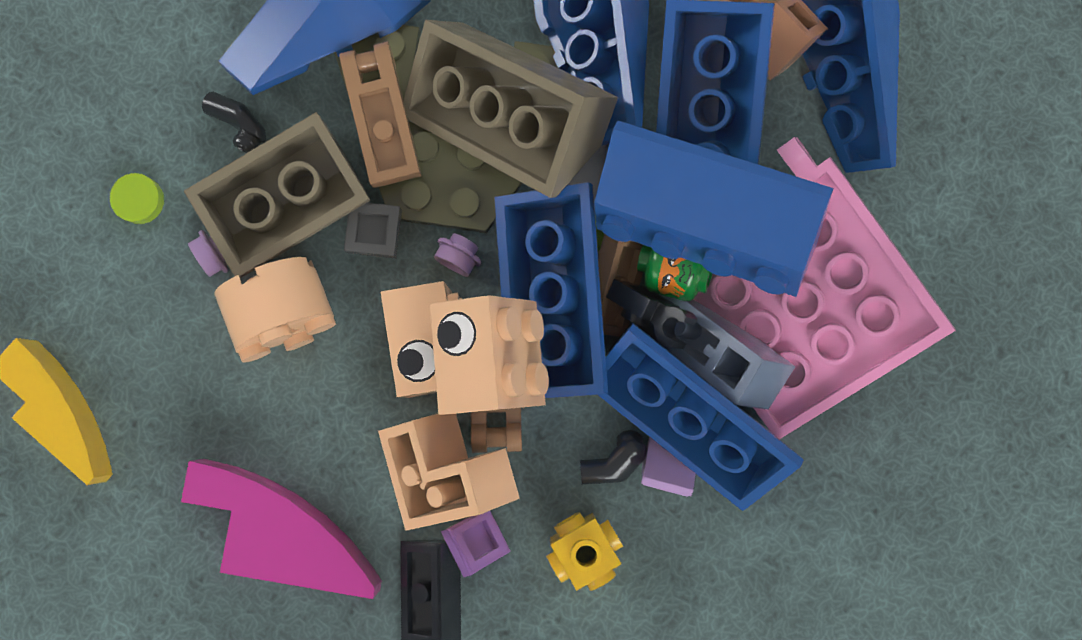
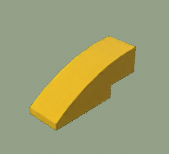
M15 338L0 355V380L25 401L22 407L13 415L12 419L86 485L107 482L113 473L106 445L95 417L81 391L62 365L39 341Z

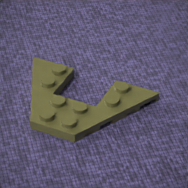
M402 25L395 32L382 38L376 33L351 44L353 50L360 54L374 50V44L389 41L404 99L421 32L419 27ZM515 41V48L557 67L553 58L555 51L552 46ZM334 52L335 57H336V60H337V63H338V66H339V69H340V72H341V75H342V78H343V81H344V84H345V87H346V83H345V79H344V74H343V70H342V66H341V62H340V57H338L337 53ZM379 70L363 74V83L381 79ZM409 122L422 176L379 187L384 204L400 206L402 209L401 221L487 233L496 221L494 197L516 194L523 183L415 123Z

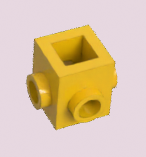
M578 512L554 526L557 534L550 537V546L553 552L546 557L561 583L570 579L576 591L586 585L592 591L605 585L616 576L613 569L620 566L621 562L615 551L622 548L623 545L609 520L599 524L593 513L583 518L582 514ZM582 546H591L596 551L595 558L585 564L579 562L576 558L577 550Z

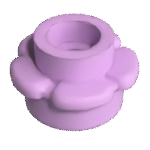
M203 230L198 231L200 236L189 242L188 246L202 269L209 277L221 270L227 273L229 268L225 263L226 261L211 236H208Z
M452 234L450 240L447 238L438 239L437 242L440 247L434 258L441 265L465 277L469 276L474 265H481V260L475 255L478 247L467 238L458 234Z

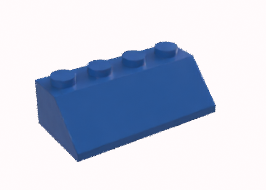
M666 0L656 133L759 165L774 3Z
M617 120L613 128L594 201L596 228L602 230L604 234L616 241L628 242L631 240L651 247L657 254L669 259L683 258L701 264L707 271L715 275L724 277L733 275L753 282L759 289L767 293H785L797 297L816 248L834 188Z
M586 182L567 185L555 198H549L536 190L494 197L501 297L536 301L537 310L541 313L544 323V334L540 340L542 363L545 365L549 377V386L545 398L608 394L593 184Z
M633 322L605 355L608 394H598V396L740 510L744 511L801 467L804 460L794 450Z

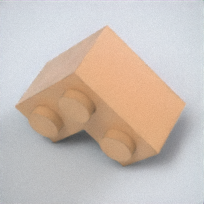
M438 413L378 431L405 531L480 515L520 499L506 448L468 458L456 414L439 415Z

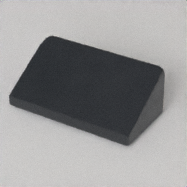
M400 541L401 640H461V571L446 541Z

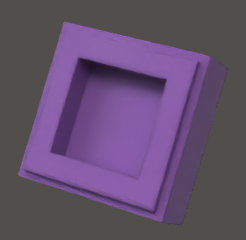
M491 511L464 518L441 531L463 577L471 576L511 552Z

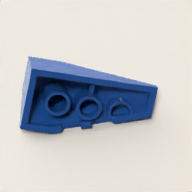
M267 0L219 62L247 91L255 95L308 71L310 63L334 52L340 57V53L353 50L351 46L353 43L376 33L382 38L395 32L431 0Z
M534 0L536 21L541 32L547 35L555 51L553 58L557 67L618 97L601 146L610 143L617 120L642 128L649 0Z
M802 0L828 28L802 54L810 70L802 78L808 91L818 88L828 111L825 113L822 122L845 173L895 167L900 27L898 0Z

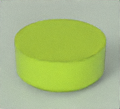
M130 173L119 178L112 186L110 205L115 214L120 218L134 224H145L154 220L162 211L164 194L159 184L151 178L139 173Z

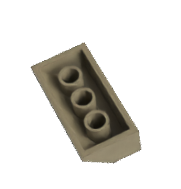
M425 19L403 100L409 121L545 196L555 198L601 147L618 97L465 23Z

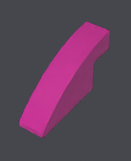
M208 459L188 462L181 502L231 511L220 573L373 599L379 593L382 580L362 552L333 521L305 499L268 478L237 466Z

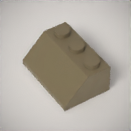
M317 112L184 190V193L234 276L239 275L240 278L371 201L337 140Z

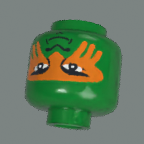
M645 245L642 246L637 265V271L645 273V284L648 291L682 301L693 300L698 292L706 293L713 274L707 271L701 264L683 258L669 259L657 254L651 247Z

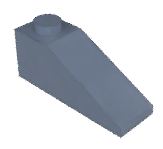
M661 295L678 305L680 309L692 312L698 319L695 325L679 321L675 326L676 337L686 343L684 349L663 347L735 405L769 409L796 366L758 338L697 301H682ZM650 322L648 327L636 324L658 342L652 322Z

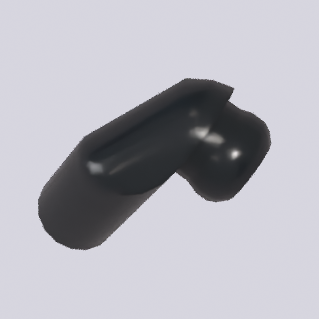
M216 92L206 94L202 101L203 112L239 130L233 138L235 147L248 153L260 146L261 142L265 143V129L243 103Z
M634 430L623 431L617 436V447L608 458L580 460L581 484L617 483L627 480L645 459L647 449L643 444L642 435Z

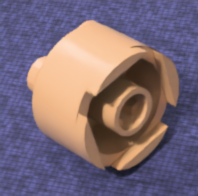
M306 257L286 258L255 268L257 275L247 280L244 284L241 283L240 277L237 275L221 284L214 292L234 348L239 353L243 363L262 358L271 353L270 348L284 344L286 351L305 346L314 341L313 334L326 331L336 325L334 314L312 260L308 262Z

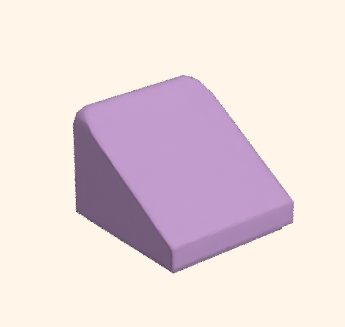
M649 437L646 456L642 462L641 484L686 497L691 496L696 473Z

